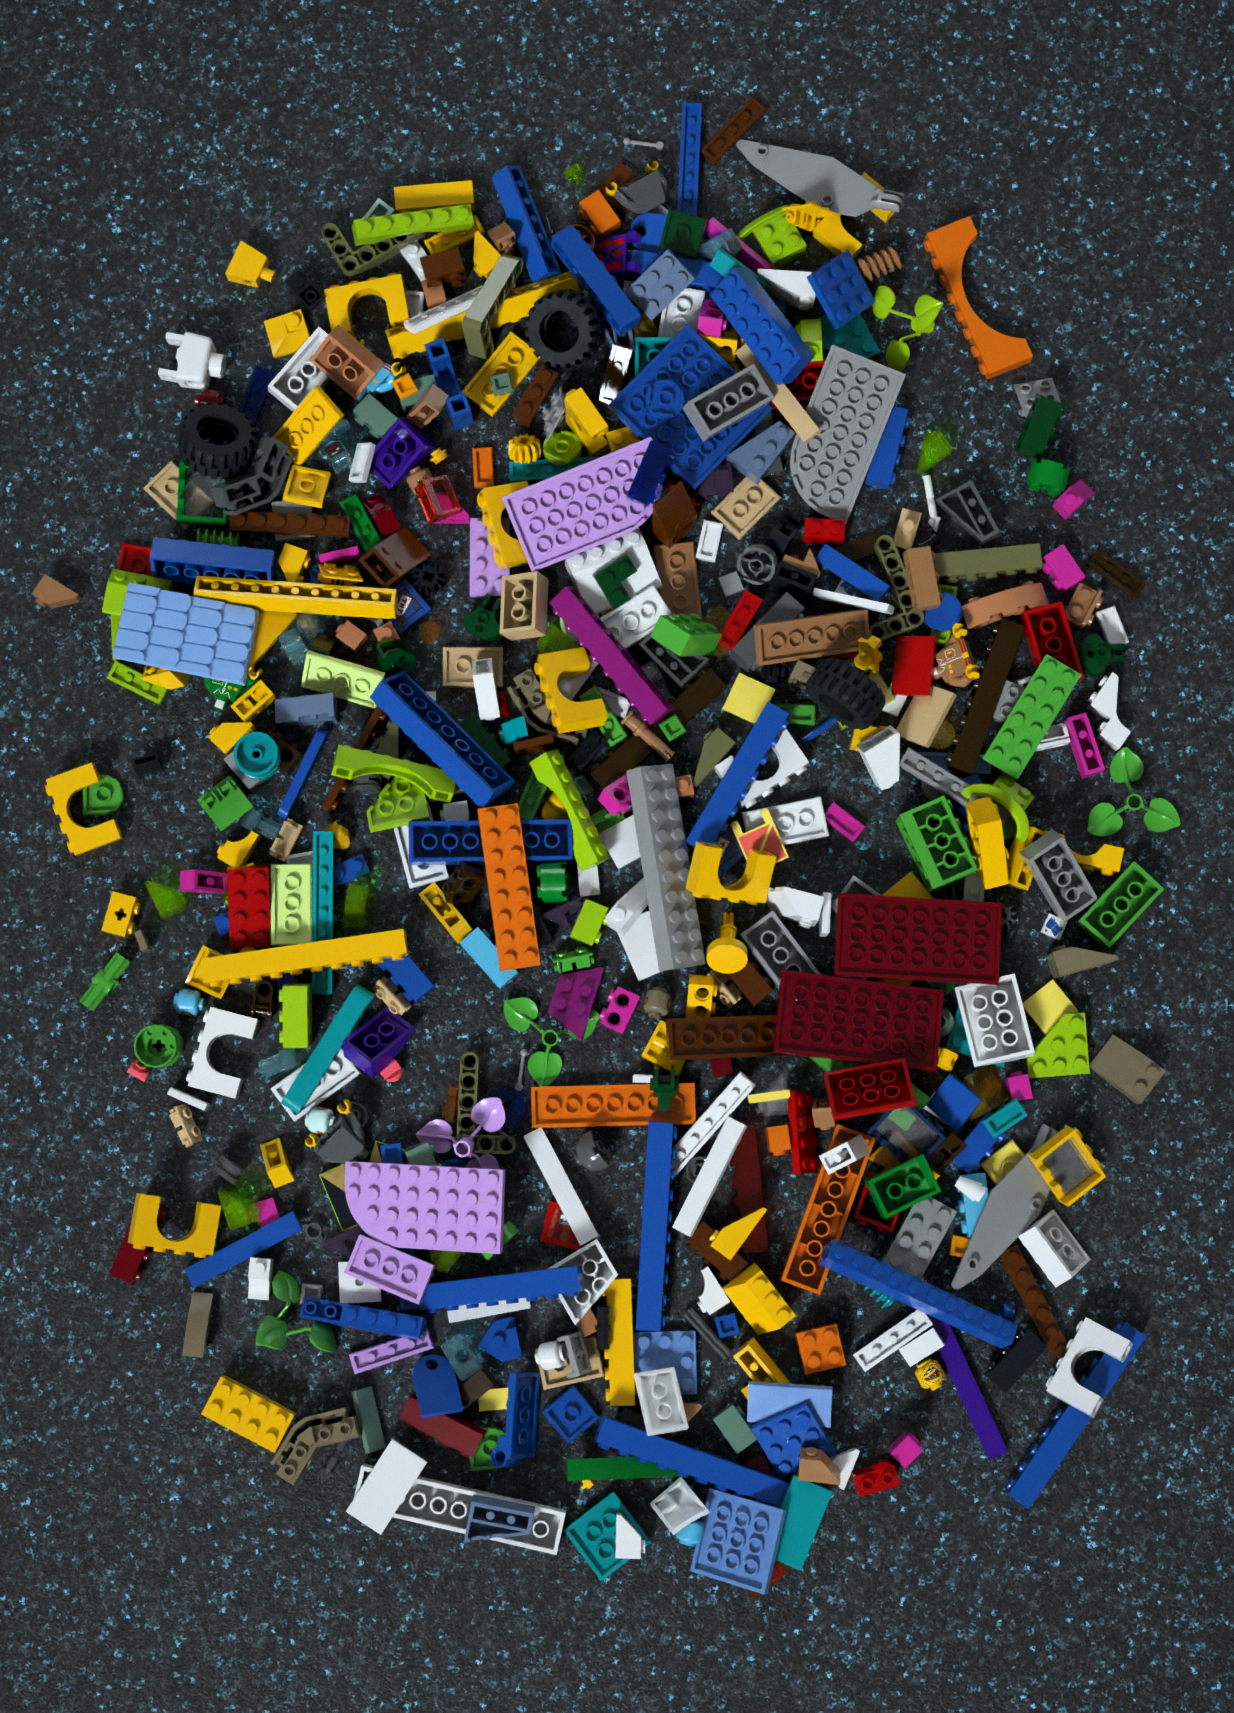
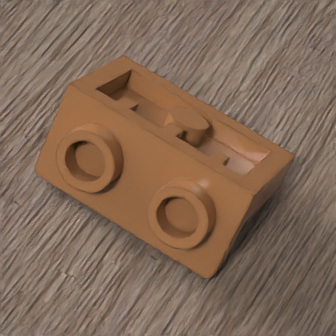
M1079 583L1065 610L1068 623L1080 629H1083L1086 625L1090 626L1095 616L1092 614L1094 608H1099L1103 601V597H1101L1103 591L1100 589L1096 591Z

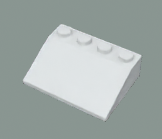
M639 528L622 537L565 559V567L576 590L596 614L612 607L592 575L624 554L629 556L637 569V572L621 581L630 598H633L652 585L656 589L662 588L652 557Z
M1015 973L999 977V985L967 984L955 987L974 1067L1015 1061L1035 1055Z

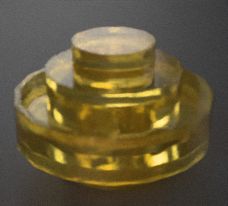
M641 313L639 325L632 329V333L635 337H656L657 328L653 320L651 321L646 314Z
M944 720L930 746L935 749L949 747L955 738L953 725Z

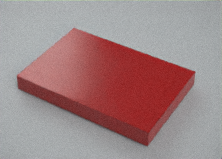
M122 543L117 570L152 576L150 564L151 547ZM172 582V591L175 592L176 583Z
M897 636L892 695L932 696L937 644L936 636Z

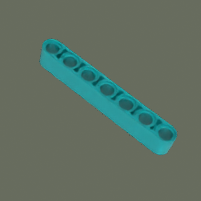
M356 984L289 1088L281 1104L297 1114L302 1111L343 1047V1041L350 1036L375 996L374 993Z

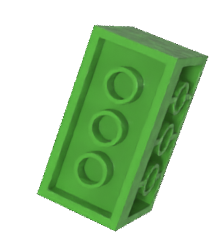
M945 796L904 812L896 819L897 826L929 893L971 876L978 870L977 866H979L976 856L974 854L971 855L968 849L970 843L967 837H963L960 831L962 826L957 817L954 818L952 814V803L949 799L946 800ZM928 823H933L935 827H930ZM937 841H941L943 846L938 845ZM946 858L952 862L951 865L945 862Z

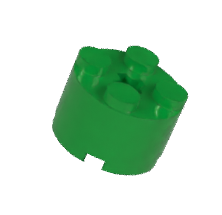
M1032 459L1026 484L1029 485L1028 490L1040 492L1041 489L1048 491L1047 494L1050 496L1059 497V494L1065 492L1071 468L1063 469L1064 464L1042 459L1041 463H1036V459Z
M567 861L542 862L541 865H537V877H540L541 885L537 886L538 898H541L544 903L569 902V898L566 896L570 895V874L565 872V867H569Z

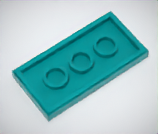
M793 1474L780 1506L781 1509L787 1511L775 1560L801 1571L833 1493L832 1490L813 1482L800 1481L798 1476Z

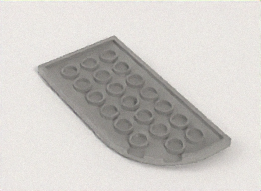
M835 345L830 347L805 410L821 432L806 444L796 433L790 452V471L799 495L813 510L830 519L845 520L846 525L906 374Z

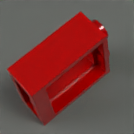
M869 1170L866 1178L876 1174V1172ZM864 1182L852 1215L853 1218H856L855 1223L866 1227L868 1223L875 1225V1230L887 1234V1231L893 1232L899 1213L891 1216L888 1224L860 1214L868 1192Z
M890 1460L852 1470L850 1475L854 1490L859 1497L900 1486L895 1465Z

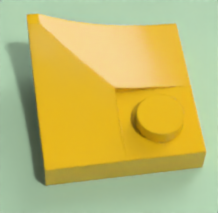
M301 309L264 321L274 358L295 354L310 337Z
M203 945L185 984L222 1000L230 982H224L222 986L213 988L203 983L201 958L222 956L223 954Z
M660 1020L641 1057L654 1064H659V1067L670 1073L671 1064H675V1076L678 1077L686 1060L668 1061L666 1022Z

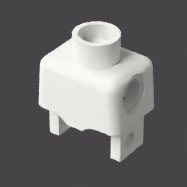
M185 332L184 335L166 333L165 338L168 344L180 346L176 353L178 368L177 371L159 368L158 375L161 380L177 382L180 387L204 389L209 387L211 377H223L226 355L216 353V348L211 338L190 332Z

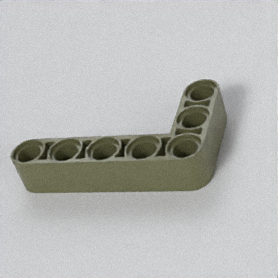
M327 223L321 230L324 243L343 274L349 279L361 276L401 253L400 250L416 240L420 242L428 235V232L404 235L406 239L403 241L397 240L398 237H394L377 243L366 244L353 252L335 224ZM330 232L336 233L332 238L327 237V234ZM383 245L390 246L389 249L385 251L380 249ZM340 248L346 249L342 254L336 253ZM366 255L373 256L370 260L363 259ZM351 264L356 266L353 270L346 269Z
M503 253L464 316L462 328L470 355L488 360L493 354L494 343L490 324L523 269V259Z
M881 535L875 542L874 549L887 583L891 587L890 590L900 614L875 623L870 627L869 637L872 636L873 629H878L882 633V637L879 638L881 642L915 630L924 621L922 611L913 612L912 603L905 605L901 600L903 596L911 599L907 575L894 540L889 535ZM879 542H887L889 549H881ZM887 560H894L896 567H888ZM901 578L904 585L902 587L896 586L894 579ZM916 615L919 622L917 624L911 623L909 616ZM892 622L899 623L900 630L894 631L890 624Z
M473 1052L464 1053L460 1060L457 1142L464 1137L469 1138L478 1127V1124L474 1121L469 1129H465L462 1125L466 1117L471 1118L472 1109L479 1102L481 1061L479 1056ZM469 1056H474L476 1059L475 1065L472 1067H468L465 1063L466 1058ZM468 1076H472L475 1080L474 1085L470 1088L464 1084ZM466 1097H472L474 1100L473 1106L470 1108H466L463 1104ZM476 1134L472 1139L474 1143L472 1153L509 1155L517 1149L516 1140L510 1136ZM488 1138L492 1141V1147L489 1150H484L482 1142ZM507 1139L511 1140L513 1144L512 1149L509 1151H505L502 1148V1143Z

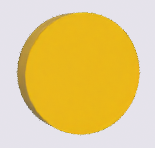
M725 912L723 913V925L719 928L720 938L709 944L706 960L713 970L729 974L738 972L746 966L748 950L744 943L736 939L737 928L734 926V914L732 912L729 914Z

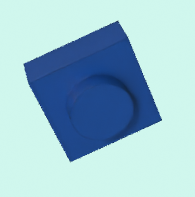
M735 1313L714 1318L719 1338L739 1334Z

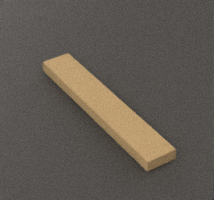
M744 344L735 352L746 368L752 364L755 365L774 396L772 402L805 444L821 432L786 385H777L747 344Z

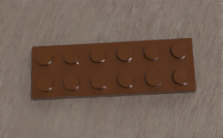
M776 1015L666 1019L668 1061L787 1056L788 1054L773 1052Z

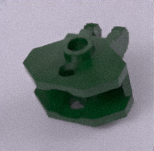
M488 593L485 595L481 607L478 606L477 610L464 614L462 623L468 633L492 642L503 638V635L499 633L501 598L495 601L491 612L488 608L492 595Z
M1097 633L1088 634L1078 649L1082 670L1089 677H1098L1104 668L1111 663L1126 661V656L1111 655V651L1124 649V644H1110V642H1105Z
M389 638L381 640L376 646L378 663L373 669L385 672V678L403 670L405 672L413 671L417 666L415 656L410 652L409 645L403 641Z
M655 1064L654 1078H650V1090L654 1091V1097H658V1109L661 1112H666L670 1109V1097H674L675 1091H679V1079H675V1064H671V1075H659V1064Z

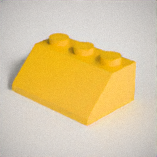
M755 1263L722 1288L758 1335L781 1329L796 1316Z

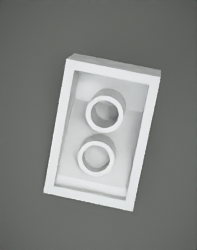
M757 269V275L768 283L764 289L767 293L783 302H787L792 307H797L799 310L813 308L816 294L807 279V276L813 272Z

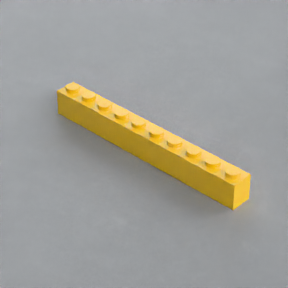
M568 271L510 290L491 322L490 328H499L505 323L518 322L521 318L529 316L528 312L530 308L535 307L534 303L549 293L561 289H573L574 292L580 291L577 280ZM469 309L415 334L405 329L404 324L385 330L394 359L405 358L414 352L426 351L424 344L444 338L445 344L452 340H462L465 338L462 322Z
M196 576L194 597L217 600L227 604L264 611L396 620L398 607L397 589L210 576Z
M398 929L201 958L203 983L213 988L222 986L224 982H230L231 985L241 984L242 980L250 979L251 982L263 980L262 977L270 976L271 979L281 978L285 973H291V976L302 975L303 971L311 970V973L322 972L323 968L331 967V970L344 968L343 965L351 964L352 967L363 966V962L372 961V964L383 963L384 959L392 958V961L403 960L404 956H408L409 952L406 931Z

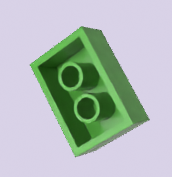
M670 613L669 615L659 616L650 637L678 656L685 657L713 655L722 634L716 630L717 628L714 625L703 622L702 618L695 613L687 615L680 613V615Z

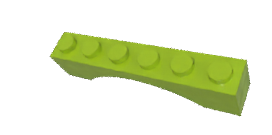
M466 204L355 219L352 224V232L355 246L415 233L471 230L474 220L471 205Z
M338 745L331 772L332 776L352 780L369 774L392 775L414 784L430 799L450 803L453 797L455 782L442 769L431 767L428 764L414 763L406 759L393 758L390 755L372 753L369 750L355 749L348 745Z
M558 749L545 752L529 762L537 780L549 787L558 796L568 813L573 830V855L580 870L584 871L594 868L609 859L607 849L598 834L597 828L594 826L589 811L585 807L580 792L577 790Z

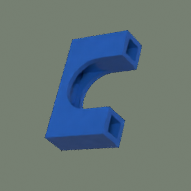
M444 338L424 344L427 359L438 388L449 395L445 399V406L454 430L457 431L473 425L472 412L465 393H462Z

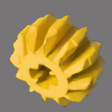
M520 434L518 437H512V440L509 441L508 455L514 463L520 462L521 465L524 463L530 464V462H536L540 458L541 443L534 435Z

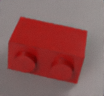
M805 518L803 543L843 544L845 520Z

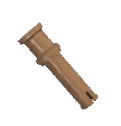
M631 710L620 723L628 726L634 732V736H640L667 762L675 752L647 727L646 722H643L634 714V710Z

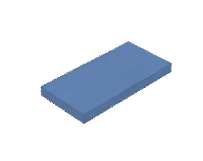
M749 1381L747 1422H760L808 1401L821 1426L831 1428L832 1386Z

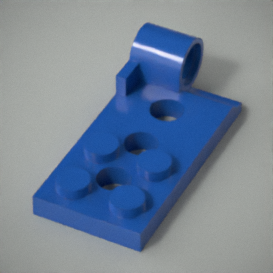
M540 1372L509 1373L505 1436H498V1447H495L490 1455L491 1463L496 1468L514 1467L519 1462V1458L535 1457Z

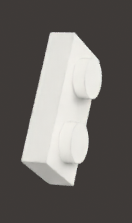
M416 240L401 249L400 252L422 282L425 280L421 268L420 258L428 255Z

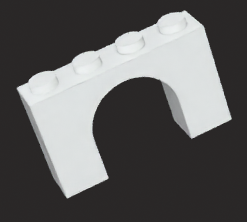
M787 729L785 731L780 730L777 735L780 739L775 748H772L778 757V771L767 780H755L754 783L750 781L747 789H749L748 794L744 800L740 799L737 803L741 809L743 807L747 809L757 803V798L760 796L767 797L774 792L772 788L780 785V787L784 786L790 781L789 777L795 773L799 776L807 770L806 766H808L809 761ZM732 755L714 768L721 780L734 760Z
M210 1007V1010H206L203 1022L206 1024L204 1031L201 1030L199 1033L198 1042H200L198 1050L194 1051L192 1057L194 1066L192 1070H189L186 1081L189 1082L188 1086L238 1099L243 1079L216 1071L210 1062V1048L216 1039L228 1034L255 1040L260 1020Z
M1085 1317L1084 1321L1081 1320L1077 1325V1334L1074 1340L1070 1339L1066 1346L1067 1353L1064 1358L1061 1357L1057 1362L1055 1375L1049 1377L1046 1383V1387H1048L1046 1391L1094 1418L1103 1399L1101 1396L1078 1384L1074 1375L1076 1361L1082 1354L1097 1350L1124 1363L1133 1344L1130 1340Z

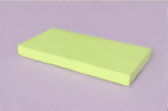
M308 650L301 687L324 694L334 693L337 698L375 709L376 704L370 696L379 682L385 678V672Z
M271 864V946H290L312 942V864Z

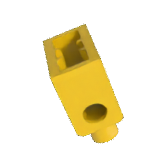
M240 241L225 275L228 281L258 288L263 279L272 283L275 279L276 271L268 268L270 263L265 255L245 242Z

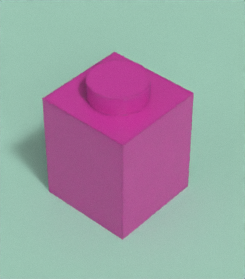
M1022 1071L1009 1073L1010 1077L1005 1078L1009 1101L1011 1102L1015 1098L1018 1101L1032 1099L1028 1074L1022 1075Z

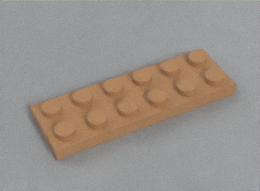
M868 609L755 624L756 665L762 666L859 651L858 640L861 637L866 640L869 638Z

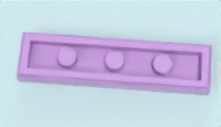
M426 1328L424 1341L398 1337L350 1353L349 1357L354 1373L357 1374L432 1349L434 1345L429 1329Z

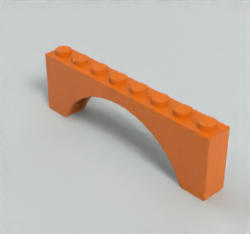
M968 216L928 232L923 244L925 250L930 252L932 256L933 268L938 270L940 274L939 280L942 287H946L949 303L955 307L956 319L963 325L964 337L966 340L969 339L972 345L970 347L972 355L977 357L980 363L978 364L980 373L985 375L988 380L1030 363L1033 354L1026 339L1004 335L985 324L975 314L966 298L962 285V264L967 250L978 234L971 217Z

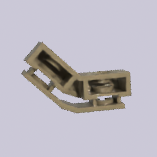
M531 668L513 678L516 687H508V694L521 716L525 717L526 725L539 736L552 734L554 740L576 746L579 744L578 736L587 737L589 728L572 731L575 735L570 733L568 735L558 734L557 728L552 724L551 710H548L546 706V695L541 691L540 684ZM517 692H522L523 696L527 701L526 705H524L523 701L519 698V694ZM530 710L533 717L535 716L546 724L548 728L554 729V731L537 726L529 719L526 711Z
M350 1407L305 1417L293 1425L271 1461V1464L280 1466L276 1475L292 1485H298L322 1446L362 1437L357 1416L349 1417ZM343 1416V1421L333 1424L328 1423L329 1419H334ZM321 1419L322 1424L311 1426L298 1435L300 1430L311 1421ZM291 1447H292V1448H293V1451L291 1452V1454H290V1456L288 1457L287 1461L284 1462L283 1460L287 1457V1455L289 1454V1452H290V1450H291Z

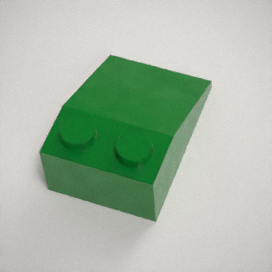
M920 1154L864 1179L880 1216L885 1219L941 1192L924 1154Z

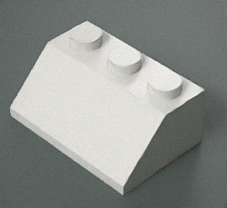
M1054 1209L1018 1236L1022 1244L1033 1256L1035 1262L1041 1267L1055 1287L1073 1278L1091 1260Z

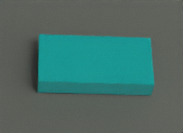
M1015 1098L984 1119L982 1123L994 1139L1028 1116L1017 1098Z

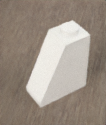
M492 658L472 660L473 681L480 720H494L500 717V708Z
M890 725L856 745L874 784L882 791L892 787L894 783L899 781L900 734Z

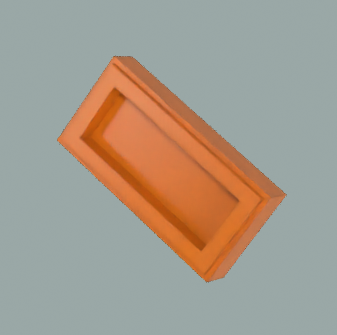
M492 447L472 448L474 488L493 487Z

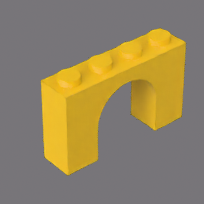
M865 172L861 175L878 188L885 189ZM877 208L870 210L885 223L895 213ZM841 214L824 217L822 220L819 218L816 221V227L813 230L812 236L836 256L843 251L849 250L854 260L861 252L862 244L843 228L840 218Z
M390 273L382 278L371 277L367 281H351L348 285H332L329 289H324L331 331L337 325H340L350 335L355 337L351 311L356 301L367 295H375L385 300L392 328L403 325L405 320L411 318L405 283L401 274Z
M581 387L577 390H570L564 398L566 423L572 432L579 437L590 457L599 456L609 449L608 442L603 436L608 433V425Z
M527 481L483 488L477 496L478 506L482 509L483 524L487 526L488 541L493 547V559L498 565L499 570L528 565L519 540L510 537L501 525V513L506 510L502 497L528 487Z
M585 647L540 654L536 663H534L535 673L540 677L541 691L545 692L546 706L552 713V724L557 728L558 734L604 726L608 717L602 698L584 702L571 701L560 693L557 683L564 678L587 674L590 662Z
M91 762L46 779L47 785H45L48 796H52L54 800L52 807L55 814L61 818L62 822L59 825L62 833L67 834L69 839L67 846L70 853L74 852V855L78 856L123 839L116 819L94 827L85 828L77 824L71 816L70 802L73 796L84 788L102 782L95 763Z
M696 841L685 889L692 892V896L703 898L704 895H707L714 900L728 898V901L735 903L743 900L750 905L766 903L776 856L766 851L750 849L742 877L732 885L723 886L718 879V867L723 849L712 843Z
M136 1193L128 1243L133 1244V1248L145 1250L146 1246L154 1247L153 1251L166 1253V1249L174 1250V1254L185 1256L186 1252H192L194 1257L199 1258L213 1255L221 1211L220 1205L197 1202L193 1226L189 1233L181 1239L168 1240L161 1235L157 1227V1215L161 1197Z

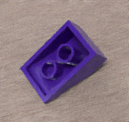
M398 418L376 445L370 470L391 490L410 473V470L416 468L436 445L408 419Z
M386 1006L343 1041L344 1057L371 1078H374L391 1063L416 1031V1028L398 1014H393Z

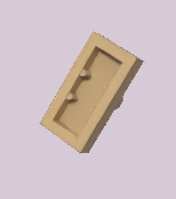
M902 508L893 539L897 549L903 551L912 549L922 513Z

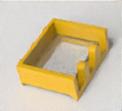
M1065 1125V1128L1036 1151L1027 1155L1057 1200L1069 1207L1106 1176L1102 1171L1104 1169L1102 1164L1091 1155L1093 1154L1092 1149L1081 1140L1083 1136L1079 1130Z

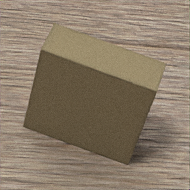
M142 930L134 932L140 950L144 953L151 951L152 948L146 933Z

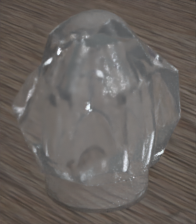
M300 613L297 616L296 629L299 634L309 640H313L317 633H321L320 622L315 614Z

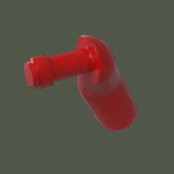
M499 691L497 695L500 702V713L508 717L507 698L503 691Z

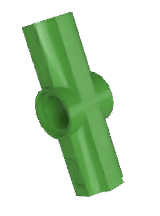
M116 952L105 968L95 975L91 982L92 985L80 999V1002L95 1012L104 998L110 995L117 987L120 977L130 966L131 962Z

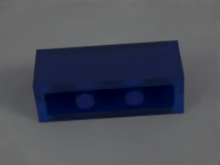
M652 440L650 441L626 496L627 499L647 508L650 503H655L658 493L655 492L657 486L663 485L667 476L663 474L666 466L671 467L675 457L671 455L672 449Z

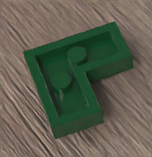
M624 554L592 575L614 610L631 599L621 581L637 572V569L627 554Z

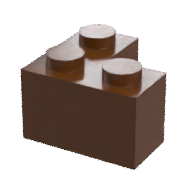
M458 247L420 258L427 287H437L445 282L447 288H458L466 283L465 269Z

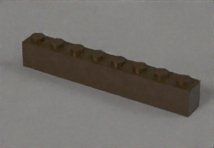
M1002 618L999 624H995L992 634L995 635L993 642L989 641L985 651L989 653L986 660H982L979 671H982L981 676L975 679L972 687L975 690L974 696H969L966 707L969 708L967 715L963 714L959 726H962L960 734L956 733L952 743L956 745L954 752L950 751L946 763H949L948 770L964 776L973 774L1023 634L1024 625Z
M711 668L707 671L705 669L696 676L697 680L693 684L687 683L681 689L682 693L677 698L673 696L668 700L674 709L660 722L654 725L647 724V727L664 743L668 740L658 726L660 723L676 714L682 725L685 726L726 690L727 685ZM629 735L621 742L622 746L618 750L614 748L606 755L608 759L602 764L598 762L592 767L590 776L603 790L627 774V770L640 766L655 750L640 736L631 737Z

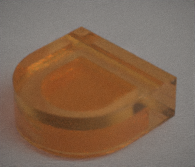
M429 621L418 624L424 645L435 642L440 638L441 630L437 623Z

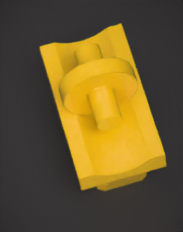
M872 635L867 640L862 637L858 640L859 654L854 658L856 667L861 670L869 668L874 674L879 671V662L883 659L882 653L878 651V648L882 645L881 639Z

